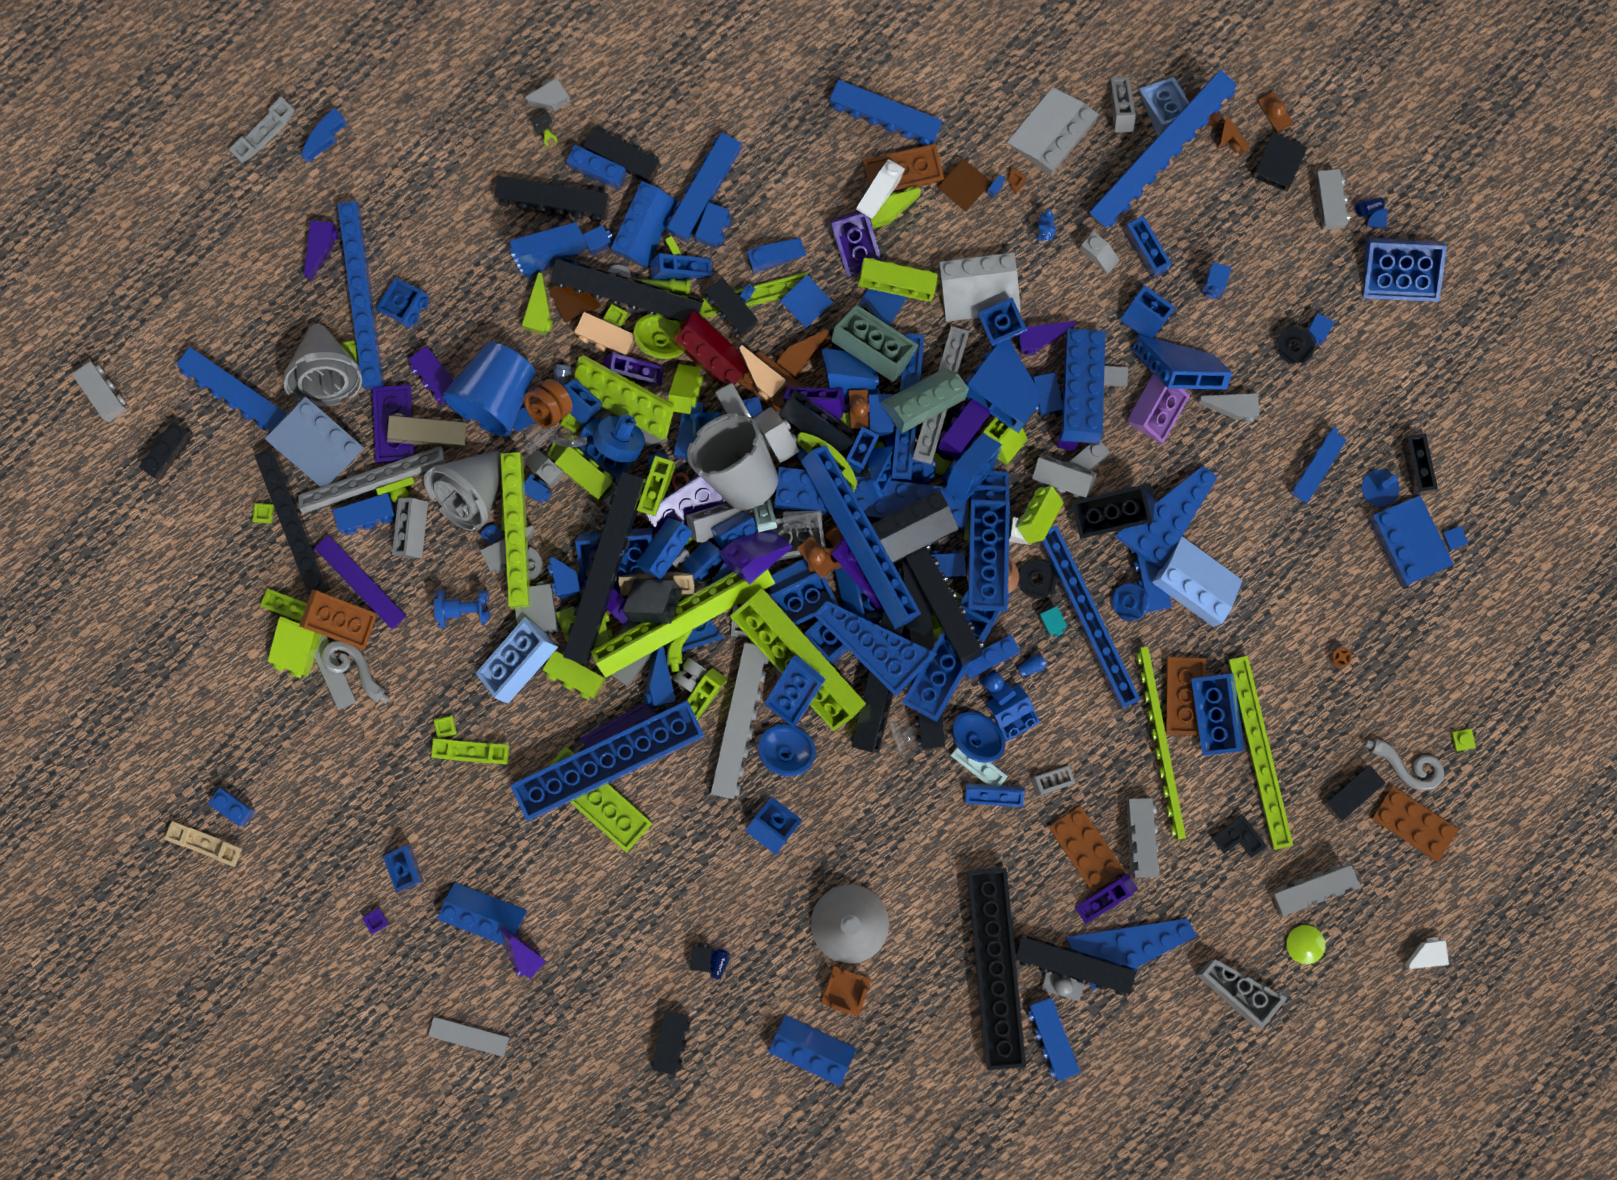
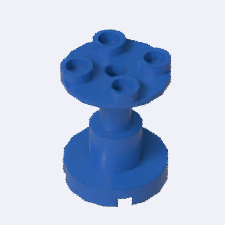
M480 587L479 601L461 602L460 598L447 599L445 590L435 591V596H438V599H434L435 620L440 622L437 624V628H447L448 618H460L462 613H479L483 626H485L487 621H490V610L486 609V602H489L488 590Z

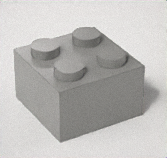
M770 407L752 418L757 423L767 447L780 463L800 451L796 445L798 444L796 436L791 433L788 421L779 415V411L775 412Z

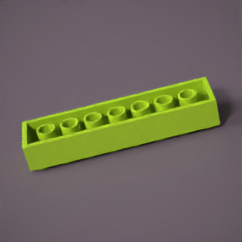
M762 588L730 616L781 674H783L791 659L797 655L826 679L810 706L833 731L853 718L865 706L866 703Z

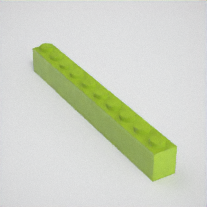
M768 569L750 585L732 572L680 601L671 624L641 623L591 651L592 656L606 678L752 597L761 588L764 590L770 587L775 582Z

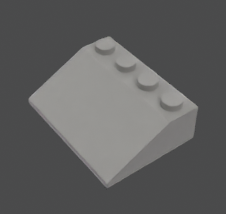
M1052 87L1008 140L1007 144L1051 177L1095 124L1099 114L1085 103Z
M1015 252L939 262L938 268L946 322L980 318L979 312L1012 297L1019 313H1021Z

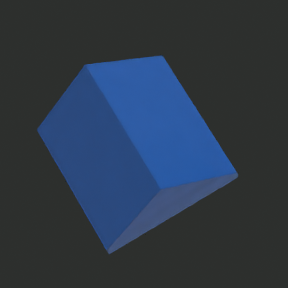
M405 845L383 856L396 893L424 882L411 845Z

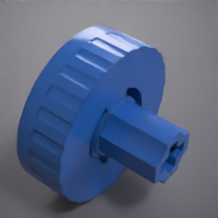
M622 414L620 417H606L602 419L594 433L593 442L604 456L618 462H632L639 457L645 444V437L641 429L636 426L637 422L634 420V417L629 414Z

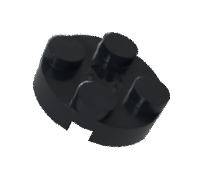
M1293 325L1286 328L1278 337V353L1288 363H1305L1314 354L1317 340L1305 327ZM1292 341H1298L1301 348H1293L1294 343Z
M1031 561L1023 566L1019 572L1018 584L1020 590L1029 598L1041 599L1047 597L1056 586V573L1045 561ZM1036 575H1040V579L1043 580L1038 585L1034 584L1032 577H1036Z

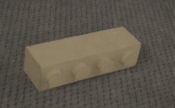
M403 414L389 416L387 442L464 449L466 423L460 419L443 421V418L440 417L424 419L423 416L413 415L412 418L404 417Z

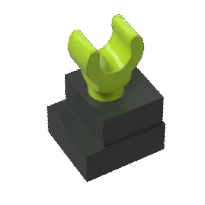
M548 112L531 119L538 136L544 134V143L547 148H549L547 143L549 139H553L556 144L558 143L557 138L550 132L549 124L552 123Z

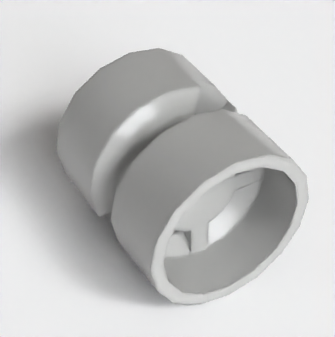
M688 657L682 665L683 670L677 672L673 680L690 693H693L698 685V681H701L708 671Z

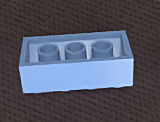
M524 617L480 667L476 675L494 698L509 703L558 646L547 633L527 617Z

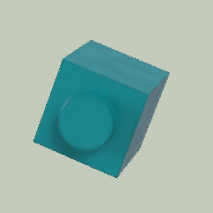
M1058 606L1039 615L1048 636L1053 635L1056 638L1065 633L1064 629L1068 626Z

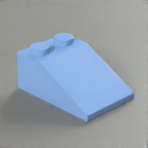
M1174 77L1139 89L1158 136L1189 103Z

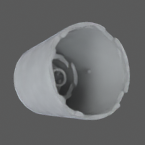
M737 413L722 415L708 422L696 433L697 438L693 443H690L688 448V462L692 469L729 505L736 509L746 510L761 505L771 497L778 485V474L760 429L750 416H738Z

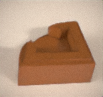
M1011 168L1008 180L1011 189L1016 194L1027 180V177Z

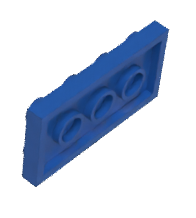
M795 655L764 704L794 728L826 679Z

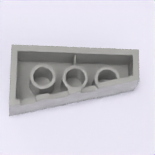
M1152 798L1127 799L1130 878L1159 877L1158 843L1156 842L1155 835L1157 834V823L1154 822L1156 803L1153 802Z
M1338 863L1330 866V871L1323 873L1321 870L1312 873V878L1304 880L1303 877L1293 881L1294 885L1290 887L1282 885L1275 888L1276 892L1271 895L1279 915L1285 916L1307 908L1309 904L1321 903L1327 900V897L1340 896L1345 894L1347 889L1356 890L1361 888L1352 865L1341 866Z
M1217 960L1208 961L1197 975L1256 1029L1263 1028L1287 999L1283 995L1275 993L1268 987L1260 985L1253 979L1238 973Z

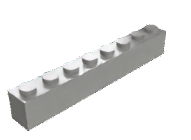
M744 643L711 795L735 799V796H739L741 785L738 784L739 777H743L745 766L742 765L743 758L748 757L750 747L746 746L747 740L752 739L754 728H751V722L756 720L758 709L754 708L756 701L760 702L762 690H759L760 682L764 683L766 672L763 671L764 664L769 662V659L754 644Z

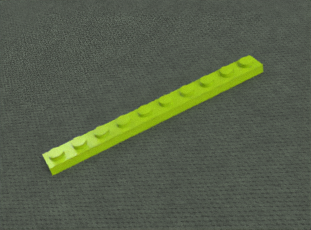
M1143 647L1138 649L1139 653H1136L1138 665L1141 664L1143 672H1140V679L1142 684L1145 683L1144 699L1145 702H1149L1150 710H1147L1149 721L1153 722L1154 729H1151L1153 741L1156 740L1158 748H1155V755L1157 760L1160 759L1159 775L1161 779L1164 778L1165 782L1162 790L1164 798H1168L1169 805L1166 806L1168 817L1172 818L1173 825H1170L1171 835L1175 836L1176 840L1186 838L1149 648Z
M1244 656L1230 659L1228 664L1230 672L1234 673L1238 706L1272 848L1276 850L1293 846L1249 658Z

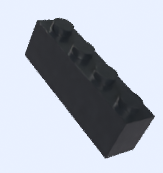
M593 127L583 145L584 149L624 167L628 174L651 185L661 167L659 158L652 153L646 154L642 152V149L637 145L633 144L631 146L619 136L615 138L609 135L610 133L604 128L598 129Z
M796 389L783 404L779 412L783 419L794 424L801 432L822 439L834 447L842 456L852 446L858 434Z

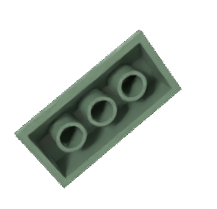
M858 305L835 326L832 336L833 343L892 382L905 370L918 348V344Z
M944 368L881 402V405L899 431L904 433L965 400L969 388L959 374Z

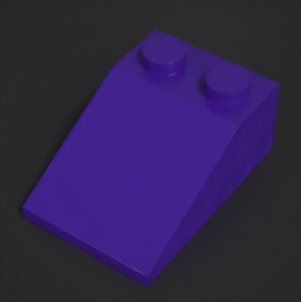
M857 210L829 219L847 277L860 273L864 258H874L877 261H882L868 216Z
M770 529L735 539L722 549L719 554L726 566L750 585L792 548V545Z

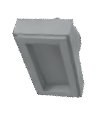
M1050 972L1046 973L1041 990L1080 1001L1084 984L1077 982L1075 979L1062 978L1056 973Z

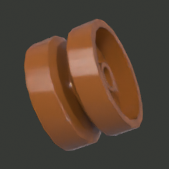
M545 379L536 388H533L524 395V405L528 414L541 427L551 428L560 419L565 418L572 412L573 405L568 392L560 383L553 379Z

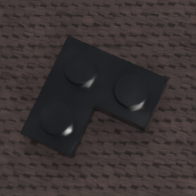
M1244 815L1238 817L1211 838L1223 854L1239 843L1248 856L1253 858L1267 847Z

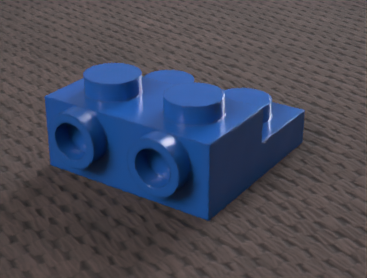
M394 278L376 310L410 329L412 325L417 324L419 320L418 315L421 310L427 308L429 296L422 290Z

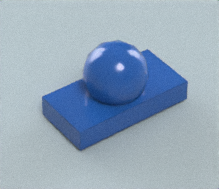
M995 670L979 681L1000 706L1016 695L1015 691Z

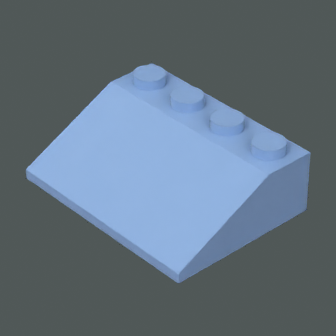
M1182 536L1164 567L1159 570L1152 583L1214 627L1222 624L1232 609L1243 580Z

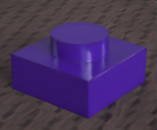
M377 908L362 918L371 935L390 925L381 908Z

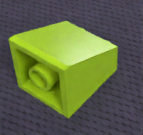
M280 616L268 662L273 664L272 668L282 672L285 668L291 670L290 675L301 678L302 675L308 677L323 635L299 627V623Z

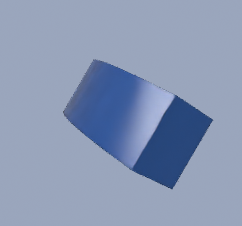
M336 108L330 111L310 134L301 154L307 163L337 142L333 135L348 125Z

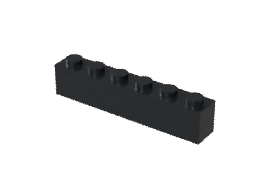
M498 176L494 193L495 201L503 207L516 205L518 209L527 210L529 207L535 208V211L540 213H546L547 210L553 211L558 216L571 214L576 219L589 217L590 220L595 222L607 219L610 196L607 193Z
M1027 935L1022 936L1016 960L1020 961L1019 964L1031 967V965L1039 967L1038 970L1050 973V971L1057 972V975L1062 978L1068 979L1069 976L1077 978L1076 981L1079 983L1088 984L1090 982L1096 984L1095 987L1098 989L1107 990L1109 988L1115 990L1114 993L1121 996L1131 995L1138 970Z

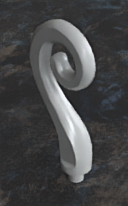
M337 640L324 646L321 652V661L328 671L339 674L349 668L350 659L344 653L339 655L340 665H335L330 660L331 654L334 651H344L355 660L365 693L376 703L379 700L385 704L389 701L390 697L384 694L386 690L372 679L366 659L358 648Z
M1377 738L1374 741L1366 740L1365 747L1370 748L1371 753L1387 759L1400 779L1411 788L1421 791L1432 790L1443 781V765L1434 756L1422 755L1414 762V772L1421 778L1427 775L1426 771L1422 768L1424 763H1429L1434 768L1432 778L1422 781L1414 778L1407 771L1398 753L1391 745Z

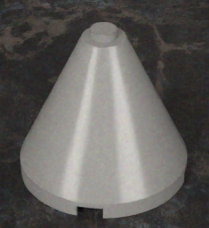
M314 324L308 328L283 377L284 388L288 395H293L296 402L302 396H305L317 407L340 404V399L347 396L351 399L357 394L362 385V375L358 364L329 330L321 324Z
M492 451L436 465L425 473L424 486L431 500L436 498L441 505L438 510L457 526L473 531L476 528L479 530L486 524L502 477L501 453Z
M842 885L829 890L819 899L812 913L811 930L817 946L829 958L842 963H859L871 958L881 949L888 935L889 918L883 902L875 893L858 885Z

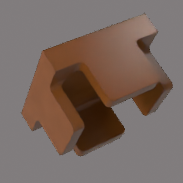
M834 966L821 1004L847 1014L859 1016L871 979Z

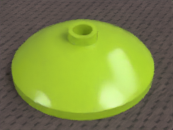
M658 313L656 315L648 314L638 320L634 327L633 336L635 343L644 353L655 358L671 359L678 357L684 352L669 339L682 324V321L678 319L674 321L664 318V315Z

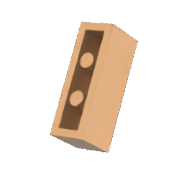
M585 312L574 332L578 337L577 340L584 344L590 342L595 344L594 347L602 352H605L606 349L626 357L629 356L635 344L632 333Z

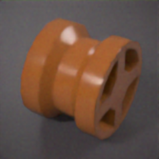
M1345 647L1334 650L1330 655L1331 663L1339 668L1349 665L1352 660L1351 652Z

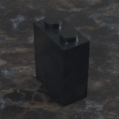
M1272 133L1252 178L1287 192L1308 147L1304 146L1300 141L1287 139L1281 133Z
M634 579L622 612L630 622L671 624L676 614L678 602L682 597V590L674 580Z

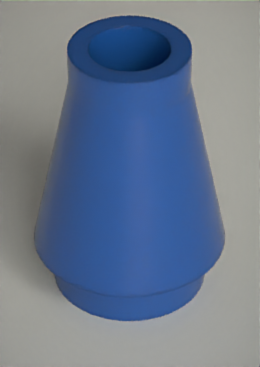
M1035 653L1018 669L1021 675L1025 677L1026 675L1043 671L1048 665L1041 653L1037 655Z

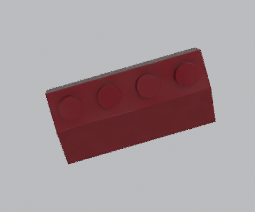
M692 310L669 339L722 387L731 382L735 385L744 374L746 364L740 351L694 310Z

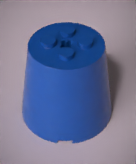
M489 341L486 342L444 391L443 399L452 410L470 422L473 419L481 424V429L506 437L512 431L524 402V395L528 392L536 371L514 349Z

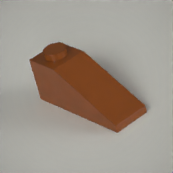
M826 329L788 347L786 351L782 350L777 356V365L796 379L829 338L830 331Z

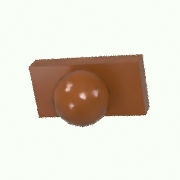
M1275 92L1257 101L1276 133L1293 124L1286 111L1285 104L1279 100Z
M849 390L850 428L861 429V427L870 429L868 390Z
M813 537L797 547L799 553L820 579L836 568V565L826 554L825 550L820 547Z

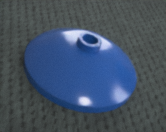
M965 712L960 714L953 722V740L958 749L968 758L981 763H991L998 760L1004 753L1005 739L1003 733L996 723L987 716L976 712Z
M777 725L766 730L761 736L758 743V755L764 766L773 773L782 776H797L806 772L812 766L816 755V748L811 737L798 727L793 728L790 725Z

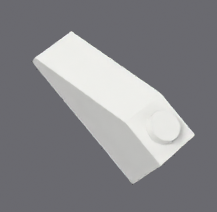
M888 159L857 206V210L873 219L899 184L904 168Z

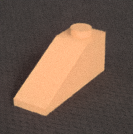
M741 345L739 348L740 353L759 391L758 395L764 400L769 399L773 401L786 386V380Z

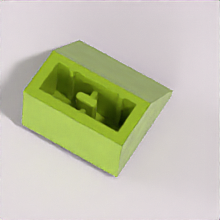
M996 417L983 432L1002 444L997 459L1006 466L1028 440L1023 427L1017 433Z

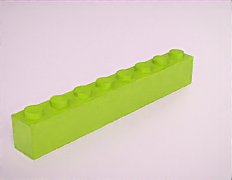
M520 452L501 454L508 602L511 609L531 608L523 456Z

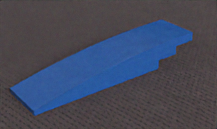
M991 471L970 496L968 610L1008 611L1009 472Z
M967 590L958 606H963L966 612L964 616L966 621H971L975 632H973L976 638L979 637L982 643H984L1002 611L968 610ZM944 632L941 633L932 649V652L937 655L918 674L902 704L936 722L973 662L971 661L963 666L960 664Z

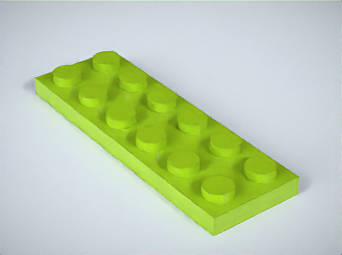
M582 355L579 357L574 379H577L603 403V408L619 417L622 414H629L634 417L637 427L661 440L667 438L675 405L587 356Z
M565 747L549 766L574 755V753L568 747ZM609 784L570 802L626 853L653 824Z

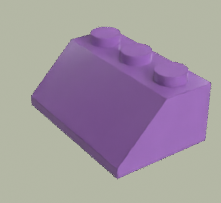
M1153 374L1127 422L1136 430L1163 444L1190 395L1184 389L1167 388Z

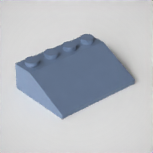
M305 396L300 398L264 438L320 487H324L333 481L364 448Z

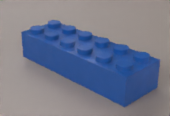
M1067 329L1064 352L1061 441L1100 444L1103 433L1106 331Z

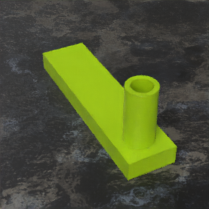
M267 589L260 606L301 622L307 603Z

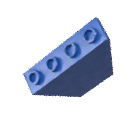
M576 222L509 241L512 246L509 251L521 275L526 274L527 278L554 266L558 257L568 259L588 249Z
M1138 335L1133 347V353L1169 389H1227L1232 372L1214 354Z
M1007 339L992 346L993 351H988L982 359L984 363L982 365L979 363L972 372L975 375L967 378L965 384L969 390L966 397L977 401L991 411L990 414L1019 433L1043 398L1010 339Z

